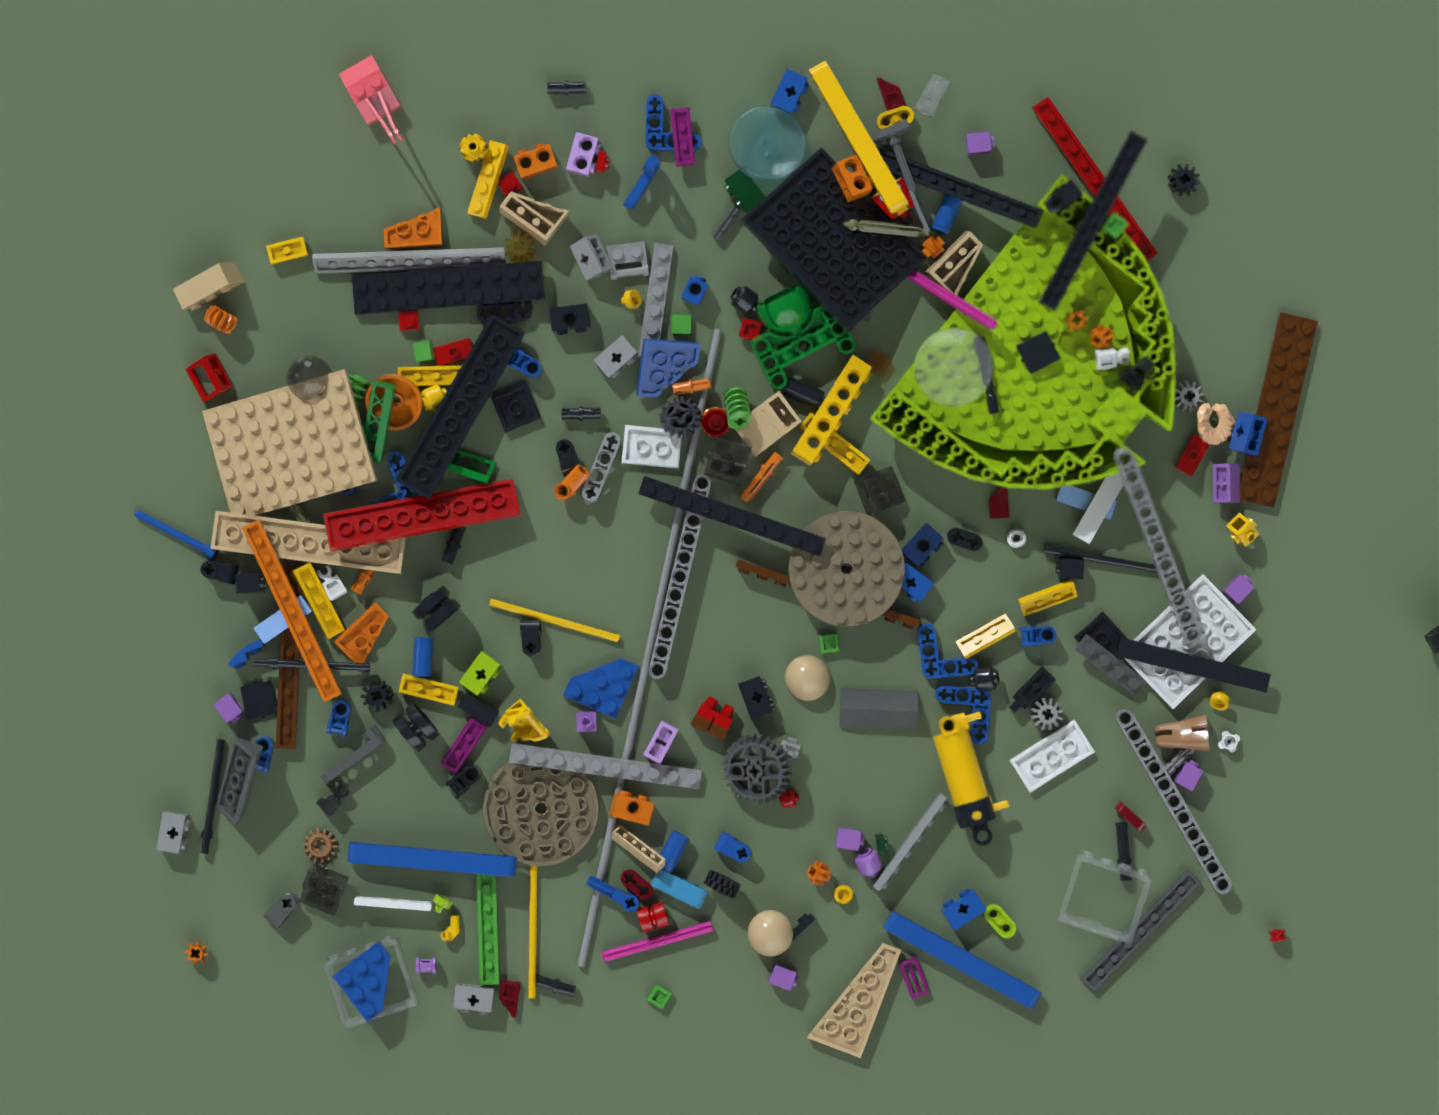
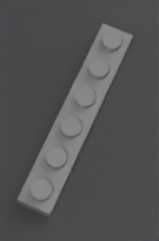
M654 244L638 357H641L643 339L660 340L674 245Z
M942 793L938 794L872 886L876 890L880 891L881 888L885 890L891 881L889 879L891 874H896L902 866L900 864L904 857L907 859L914 850L911 848L913 844L921 841L925 835L923 833L924 829L927 826L930 828L936 820L934 816L937 811L942 812L945 808L947 797Z

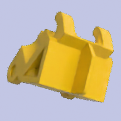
M521 699L507 709L506 714L499 721L501 728H505L507 723L510 727H514V732L510 737L514 743L517 742L519 737L522 741L532 740L537 742L547 738L550 734L549 730L541 724L532 713V710Z

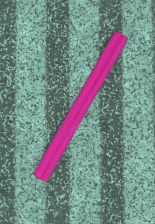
M914 270L908 276V279L988 329L994 330L997 326L996 319L918 271Z
M711 921L606 950L602 952V958L604 962L709 933L713 931Z

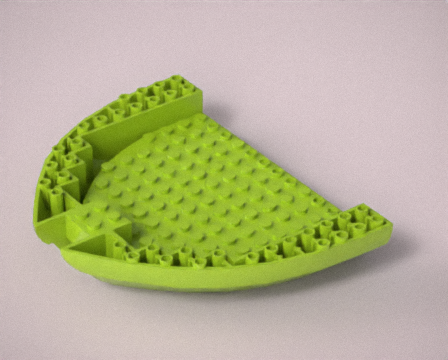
M1062 174L1036 206L1044 210L1037 229L1022 224L963 299L996 319L998 324L994 330L988 329L956 309L870 418L893 437L933 463L973 480L1009 488L1045 490L1094 481L1119 474L1114 460V453L1119 448L1128 449L1134 455L1138 467L1146 463L1122 444L1143 417L1167 431H1171L1173 426L1176 376L1173 327L1162 291L1145 257L1124 230L1115 239L1104 229L1100 228L1055 312L1038 303L1093 201L1082 191L1083 195L1068 204L1059 212H1049L1045 207L1046 200L1059 187L1069 181ZM1058 200L1053 201V202L1051 203L1052 206L1057 205V204L1059 203V201H1058ZM1073 309H1076V313H1080L1083 310L1082 316L1088 318L1083 323L1086 325V328L1080 327L1079 333L1073 328L1071 331H1068L1069 324H1064L1069 319L1066 313L1072 315ZM1074 316V319L1071 320V323H1075L1076 326L1081 322V319H1077V316ZM1103 324L1104 328L1110 327L1114 334L1113 344L1105 349L1115 348L1116 352L1123 348H1128L1130 363H1117L1116 368L1097 370L1096 350L1101 349L1092 345L1090 341L1091 330ZM1047 331L1052 343H1055V348L1061 359L1030 374L1025 363L1021 361L1022 357L1016 346ZM985 336L988 359L1000 407V412L989 414L984 382L974 343V338ZM1147 357L1151 359L1155 366L1153 372L1131 393L1130 388L1123 381H1119L1118 378L1141 358ZM1123 454L1120 457V462L1127 461L1128 454Z

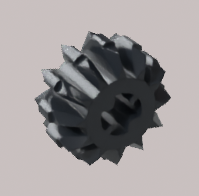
M1178 164L1177 170L1174 168L1170 170L1173 175H1168L1167 179L1172 180V182L1168 183V187H1175L1172 193L1179 190V196H1182L1184 192L1189 196L1190 190L1193 192L1197 190L1194 185H1199L1200 181L1195 180V178H1198L1200 175L1199 173L1193 174L1196 169L1195 167L1188 170L1189 164H1185L1184 169L1181 164ZM1183 176L1188 179V182L1182 184V181L1179 180Z
M375 679L374 685L371 681L367 682L369 688H362L363 691L367 692V694L361 695V698H367L363 705L371 703L369 706L370 711L375 706L376 712H380V705L386 710L387 705L385 702L392 704L388 697H393L394 693L387 692L392 687L384 688L386 681H382L379 686L378 679ZM380 691L382 698L375 700L373 692Z

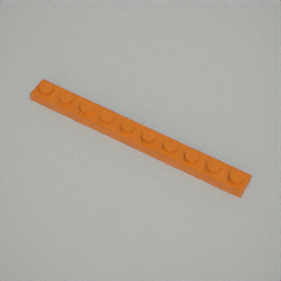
M259 519L242 527L323 702L341 695L342 692L261 520Z

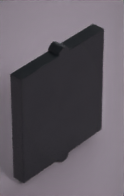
M1047 331L1016 346L1022 357L1021 361L1025 363L1030 374L1061 359L1055 348V343H1052Z
M272 680L261 683L254 682L252 685L240 687L247 720L277 714Z

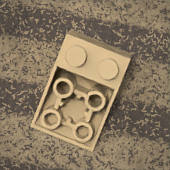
M778 391L750 412L751 420L744 428L735 430L756 457L801 424L802 421L780 391Z

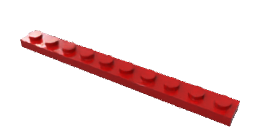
M1047 97L1032 107V110L1093 197H1095L1105 177L1050 98ZM1117 197L1108 214L1111 215L1115 212L1129 223L1124 231L1145 257L1146 261L1150 260L1158 252L1123 202Z

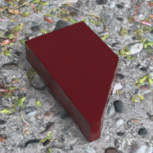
M880 77L876 78L887 111L906 106L900 87Z
M1001 486L989 499L990 519L1009 518L1008 487Z
M502 979L499 1000L509 1011L510 1015L516 1018L521 982Z

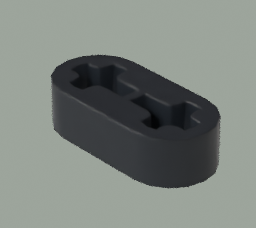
M952 528L947 533V540L952 545L970 551H977L982 547V538L975 533L960 528ZM958 531V535L964 537V539H957L954 542L950 534ZM976 537L979 545H975L972 548L971 543L966 542V538L973 539Z

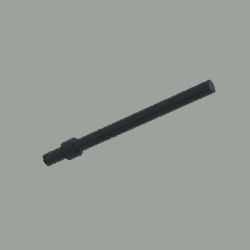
M1044 546V554L1056 555L1062 559L1068 557L1157 573L1154 564L1072 551L1066 547Z
M270 657V659H254V666L269 667V669H278V667L307 668L305 661L278 660L275 657ZM328 662L331 670L370 671V663Z
M217 739L205 826L201 833V838H203L201 853L208 854L210 839L213 838L212 825L225 743L223 739Z

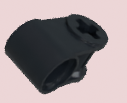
M1070 179L1048 197L1045 207L1049 212L1057 213L1081 197L1083 193L1073 179ZM1056 200L1059 201V203H1058L1057 205L1052 206L1051 203H1052L1053 201H1056Z
M1143 357L1127 369L1118 379L1123 381L1132 393L1153 372L1154 363L1151 359Z
M562 439L557 443L556 451L563 476L566 477L580 463L572 443L569 440ZM565 442L566 445H570V448L567 449L568 453L559 450L562 446L561 443Z
M206 561L201 565L200 571L204 577L219 580V582L236 584L235 574H238L239 566ZM210 564H212V568H214L215 571L211 572L210 575H208V571H205L206 567H210Z
M540 619L521 620L522 650L528 656H536L541 651ZM531 642L536 646L533 653L527 650V646H530Z
M470 765L459 774H456L445 785L451 788L456 794V799H458L481 778V769L477 765ZM469 769L476 771L477 776L475 779L468 777L467 772Z

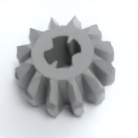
M1188 380L1184 381V386L1181 383L1177 384L1179 390L1175 389V394L1178 395L1175 396V400H1178V403L1174 406L1177 408L1182 405L1181 412H1184L1186 407L1188 413H1192V407L1197 411L1199 409L1198 404L1204 403L1199 397H1204L1205 393L1199 394L1198 392L1202 389V386L1195 389L1196 382L1193 381L1190 386ZM1187 392H1190L1189 395L1192 394L1193 396L1189 402L1187 401L1188 399H1184V395Z
M1042 698L1043 705L1036 701L1035 705L1039 708H1031L1032 712H1037L1036 715L1031 716V719L1038 718L1034 725L1038 726L1042 722V730L1045 729L1046 724L1048 729L1052 730L1051 723L1058 727L1059 724L1055 720H1063V717L1057 716L1058 713L1063 712V709L1056 710L1060 703L1057 702L1052 706V698L1049 699L1048 704L1046 699ZM1046 709H1049V712L1052 714L1051 717H1047L1048 719H1045V716L1042 715V712L1046 711Z

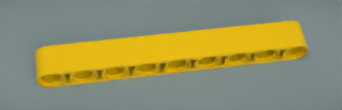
M823 61L809 69L808 71L854 152L862 161L865 171L889 212L893 214L908 206L904 194L827 62Z

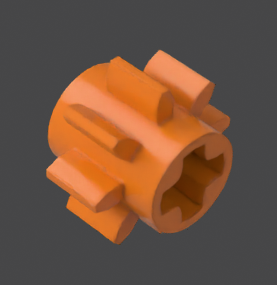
M932 235L922 244L924 247L922 253L927 258L932 256L935 259L945 251L942 247L945 242L940 236L935 239Z
M1073 309L1072 315L1066 313L1069 319L1064 324H1069L1068 331H1071L1073 328L1079 333L1080 327L1086 328V325L1083 323L1088 318L1082 316L1083 310L1080 313H1076V309ZM1074 316H1077V319H1081L1078 326L1075 323H1071Z
M1103 324L1091 330L1090 341L1094 347H1100L1102 350L1113 344L1114 334L1110 327L1104 328Z
M815 861V865H810L807 871V875L811 879L810 883L823 886L824 882L829 881L831 877V870L828 868L829 864Z
M200 940L196 942L195 946L193 943H189L190 949L184 951L189 956L186 960H193L194 965L198 963V960L204 963L205 959L203 957L209 955L205 950L208 945H200ZM199 949V955L194 956L193 953L195 952V950Z

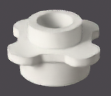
M1223 731L1218 747L1220 749H1228L1231 753L1235 752L1236 746L1240 741L1239 735H1232L1228 731Z

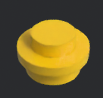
M847 885L838 886L834 891L835 900L840 904L849 903L853 898L852 889Z

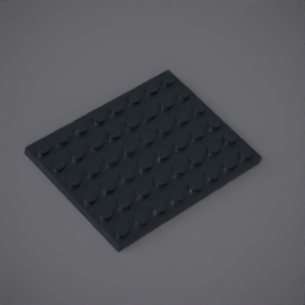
M821 147L744 216L741 222L848 333L919 267L927 257L907 236L862 232L859 229L852 231L843 225L844 222H848L851 219H855L858 222L862 220L893 222L868 195L849 203L847 202L832 170L836 162ZM855 184V187L857 189H861L857 184Z

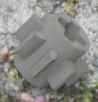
M788 737L787 741L782 739L781 745L783 747L781 751H788L785 758L797 759L801 746L796 744L797 739Z

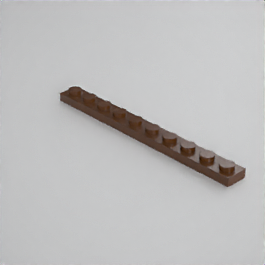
M284 559L283 569L298 598L300 595H303V592L292 571L303 566L304 561ZM287 628L281 632L279 660H300L298 646L290 629ZM279 667L276 749H296L299 668Z
M739 559L737 561L736 567L739 568L738 572L747 575L753 572L757 574L756 578L765 581L771 578L775 580L774 584L786 587V584L791 585L790 578L787 575ZM889 609L882 614V616H885V621L895 624L897 620L903 622V627L912 630L914 626L919 627L921 621Z

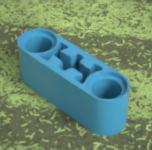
M664 869L655 874L650 884L698 909L701 908L709 892Z

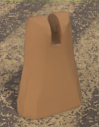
M1206 714L1154 726L1155 735L1158 736L1155 738L1156 747L1210 751Z

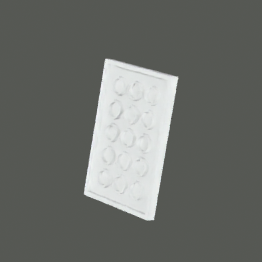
M1202 574L1185 590L1201 630L1202 636L1199 642L1190 644L1182 637L1170 605L1134 641L1223 662L1256 629ZM1182 595L1174 600V602H1179L1182 599ZM1188 612L1182 613L1180 619H1186ZM1195 630L1188 631L1187 637H1192L1195 634ZM1124 658L1171 709H1174L1205 679L1204 677Z

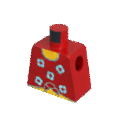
M900 177L896 182L904 194L908 206L891 214L879 193L872 196L871 200L891 221L899 217L903 224L908 225L914 221L909 210L915 205L903 178Z

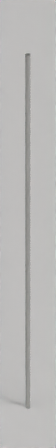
M714 329L704 379H712L722 333L721 329ZM709 389L702 390L697 409H700L701 417L705 411ZM698 422L699 428H693L695 433L691 436L680 488L687 491L702 426L701 422ZM677 507L622 759L630 760L683 509ZM617 779L615 792L620 793L623 790L625 779ZM609 816L596 876L602 881L604 880L611 848L612 832L615 829L617 820L616 817ZM593 890L577 964L581 967H585L601 894L596 890Z

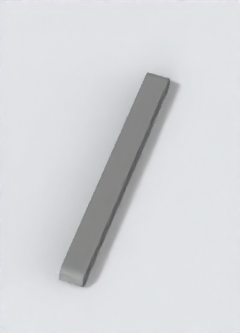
M1119 448L1114 453V460L1179 631L1188 643L1195 644L1201 639V630L1134 455L1128 449ZM1123 454H1128L1127 461L1120 462V457ZM1134 471L1135 477L1132 480H1127V474ZM1137 489H1141L1142 494L1135 498L1134 492ZM1148 507V513L1140 515L1141 509ZM1155 525V530L1148 533V526ZM1157 542H1162V547L1159 550H1154V545ZM1163 560H1168V565L1164 568H1161V562ZM1175 577V582L1172 585H1167L1168 579ZM1182 595V599L1179 602H1174L1175 596ZM1188 612V617L1181 620L1182 613ZM1194 629L1195 634L1192 637H1187L1188 631Z
M706 475L697 476L693 483L692 492L708 497L711 488L710 478ZM701 478H705L708 481V486L705 489H700L697 486V481ZM689 511L686 512L649 666V673L655 679L662 678L667 671L703 521V516ZM695 515L699 518L697 526L689 525L688 519L690 516ZM687 534H692L695 538L694 543L691 545L684 543V536ZM682 553L690 555V561L686 564L681 563L679 560V556ZM678 571H682L686 575L683 582L675 580V574ZM673 590H678L681 593V598L678 601H673L670 597ZM670 608L674 609L677 613L676 618L673 620L666 617V611ZM668 627L672 630L670 638L662 636L661 631L663 628ZM659 646L667 648L668 653L665 657H660L657 654ZM654 665H661L663 667L661 675H654L652 672Z
M1126 709L1119 710L1115 715L1117 725L1215 891L1221 894L1228 893L1232 888L1231 880L1134 714ZM1127 713L1129 715L1127 723L1120 721L1121 714ZM1134 729L1139 732V737L1136 740L1130 738V732ZM1147 746L1149 753L1142 757L1139 750L1141 747ZM1152 763L1158 764V771L1156 773L1149 771V766ZM1163 779H1166L1168 781V787L1164 790H1161L1159 788V782ZM1172 796H1176L1178 799V803L1175 806L1169 805V798ZM1181 813H1186L1188 816L1187 821L1184 823H1180L1178 820ZM1192 829L1197 831L1195 839H1189L1188 833ZM1201 846L1207 848L1204 856L1198 855V849ZM1215 863L1217 866L1216 871L1209 873L1208 865ZM1221 879L1226 881L1224 889H1218L1217 883Z

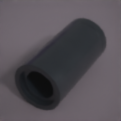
M792 377L789 378L783 395L815 409L819 408L825 394L824 391Z
M468 691L457 706L489 728L500 713V711Z

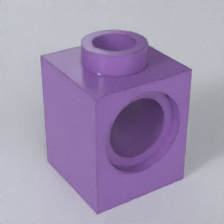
M989 132L966 134L965 136L967 156L991 153V148H994V138L990 136Z
M1237 574L1222 592L1235 604H1239L1254 589L1251 585L1253 581L1245 574L1243 576Z
M228 693L213 704L226 723L231 721L236 723L243 717L241 714L245 712L232 693Z
M597 711L577 712V732L597 731Z
M1192 760L1189 763L1184 761L1173 781L1193 791L1203 770L1199 769L1200 765Z
M838 827L836 848L859 851V846L863 847L864 835H861V830Z
M775 963L768 983L790 991L791 987H796L799 977L796 976V970Z

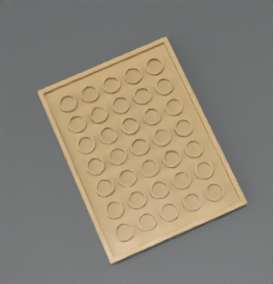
M347 369L202 411L230 513L256 516L378 481Z

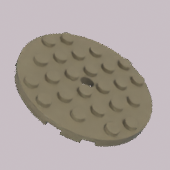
M839 511L816 519L804 529V531L826 538L821 556L794 547L791 551L789 560L790 583L795 596L807 612L827 624L852 627L873 621L891 607L903 584L904 557L897 539L883 523L860 512ZM847 563L852 566L850 574H844L841 571L843 564Z
M508 761L492 777L485 793L483 811L485 824L491 838L506 855L515 856L517 861L524 864L549 866L568 860L587 844L597 824L599 802L595 786L587 773L509 763ZM538 803L546 805L547 810L545 813L540 814L536 811Z

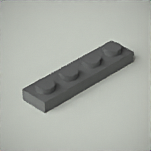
M1087 634L1075 647L1078 653L1135 696L1146 681Z

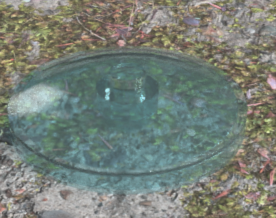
M756 107L746 111L736 120L729 135V152L735 165L747 176L760 181H778L791 175L800 165L805 153V137L798 122L790 114L774 107Z

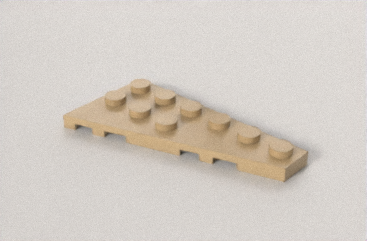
M882 943L808 1034L807 1038L861 1058L901 949Z

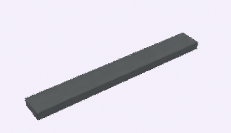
M1186 869L1080 979L1095 992L1187 899L1201 882Z

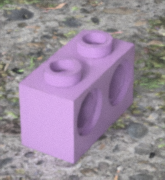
M576 132L566 171L589 177L590 173H594L596 162H593L595 154H599L601 149L599 139ZM586 141L592 143V148L588 151L582 149V144ZM585 160L587 162L586 168H577V162Z
M662 720L643 755L660 764L679 729Z

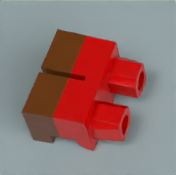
M709 696L704 704H701L691 725L706 732L713 717H715L708 733L724 740L733 720L731 717L734 708L725 704L720 713L714 710L718 700Z

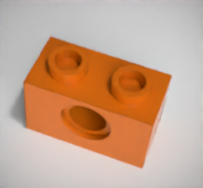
M623 790L620 793L614 792L609 810L610 816L649 826L654 803L649 801L650 797L639 795L638 798L632 797L631 792ZM631 802H635V810L629 812L628 805Z

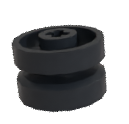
M445 586L429 594L412 611L417 620L430 615L423 623V627L428 633L440 626L461 607L456 599H451L443 604L450 595Z
M413 702L405 709L409 719L405 715L399 714L392 721L404 739L420 752L427 746L423 735L429 740H434L440 733L427 715Z

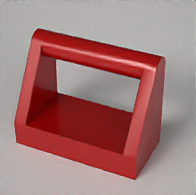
M216 353L204 356L185 369L203 403L234 387ZM203 366L215 388V391L207 395L194 369Z

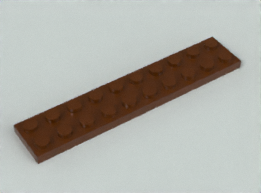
M1282 312L1279 313L1256 411L1257 416L1267 418V423L1258 456L1246 454L1240 479V500L1272 508L1275 507L1318 323L1316 320Z

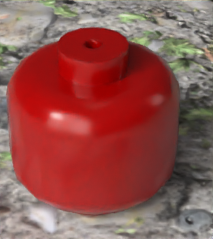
M794 788L786 789L779 797L780 804L784 808L795 807L797 801H799V794H796Z

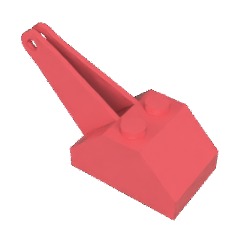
M371 55L341 72L339 75L366 123L370 125L378 120L395 145L397 142L382 120V117L387 115L398 139L402 141L403 139L400 136L392 114L401 105L374 57Z

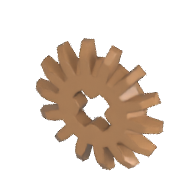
M316 828V834L311 830L310 834L312 836H305L308 843L303 842V845L308 846V848L303 851L304 853L309 851L310 854L307 857L310 858L313 855L314 862L317 861V858H320L322 863L324 862V857L330 860L329 853L335 855L332 848H337V845H332V842L337 840L336 838L330 839L333 834L332 832L326 835L327 829L320 833L319 828ZM317 840L325 842L324 850L320 851L319 848H315Z

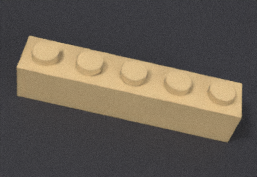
M619 825L612 832V839L656 873L665 866V858L623 826Z

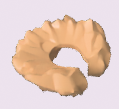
M1203 403L1197 411V431L1199 437L1209 445H1219L1226 441L1228 437H1232L1233 426H1235L1234 417L1230 414L1225 404H1215L1211 407L1209 403ZM1212 411H1216L1219 418V424L1216 428H1213L1209 423Z

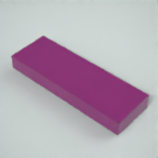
M690 108L670 109L676 167L695 165Z
M471 716L441 762V765L457 774L488 727Z

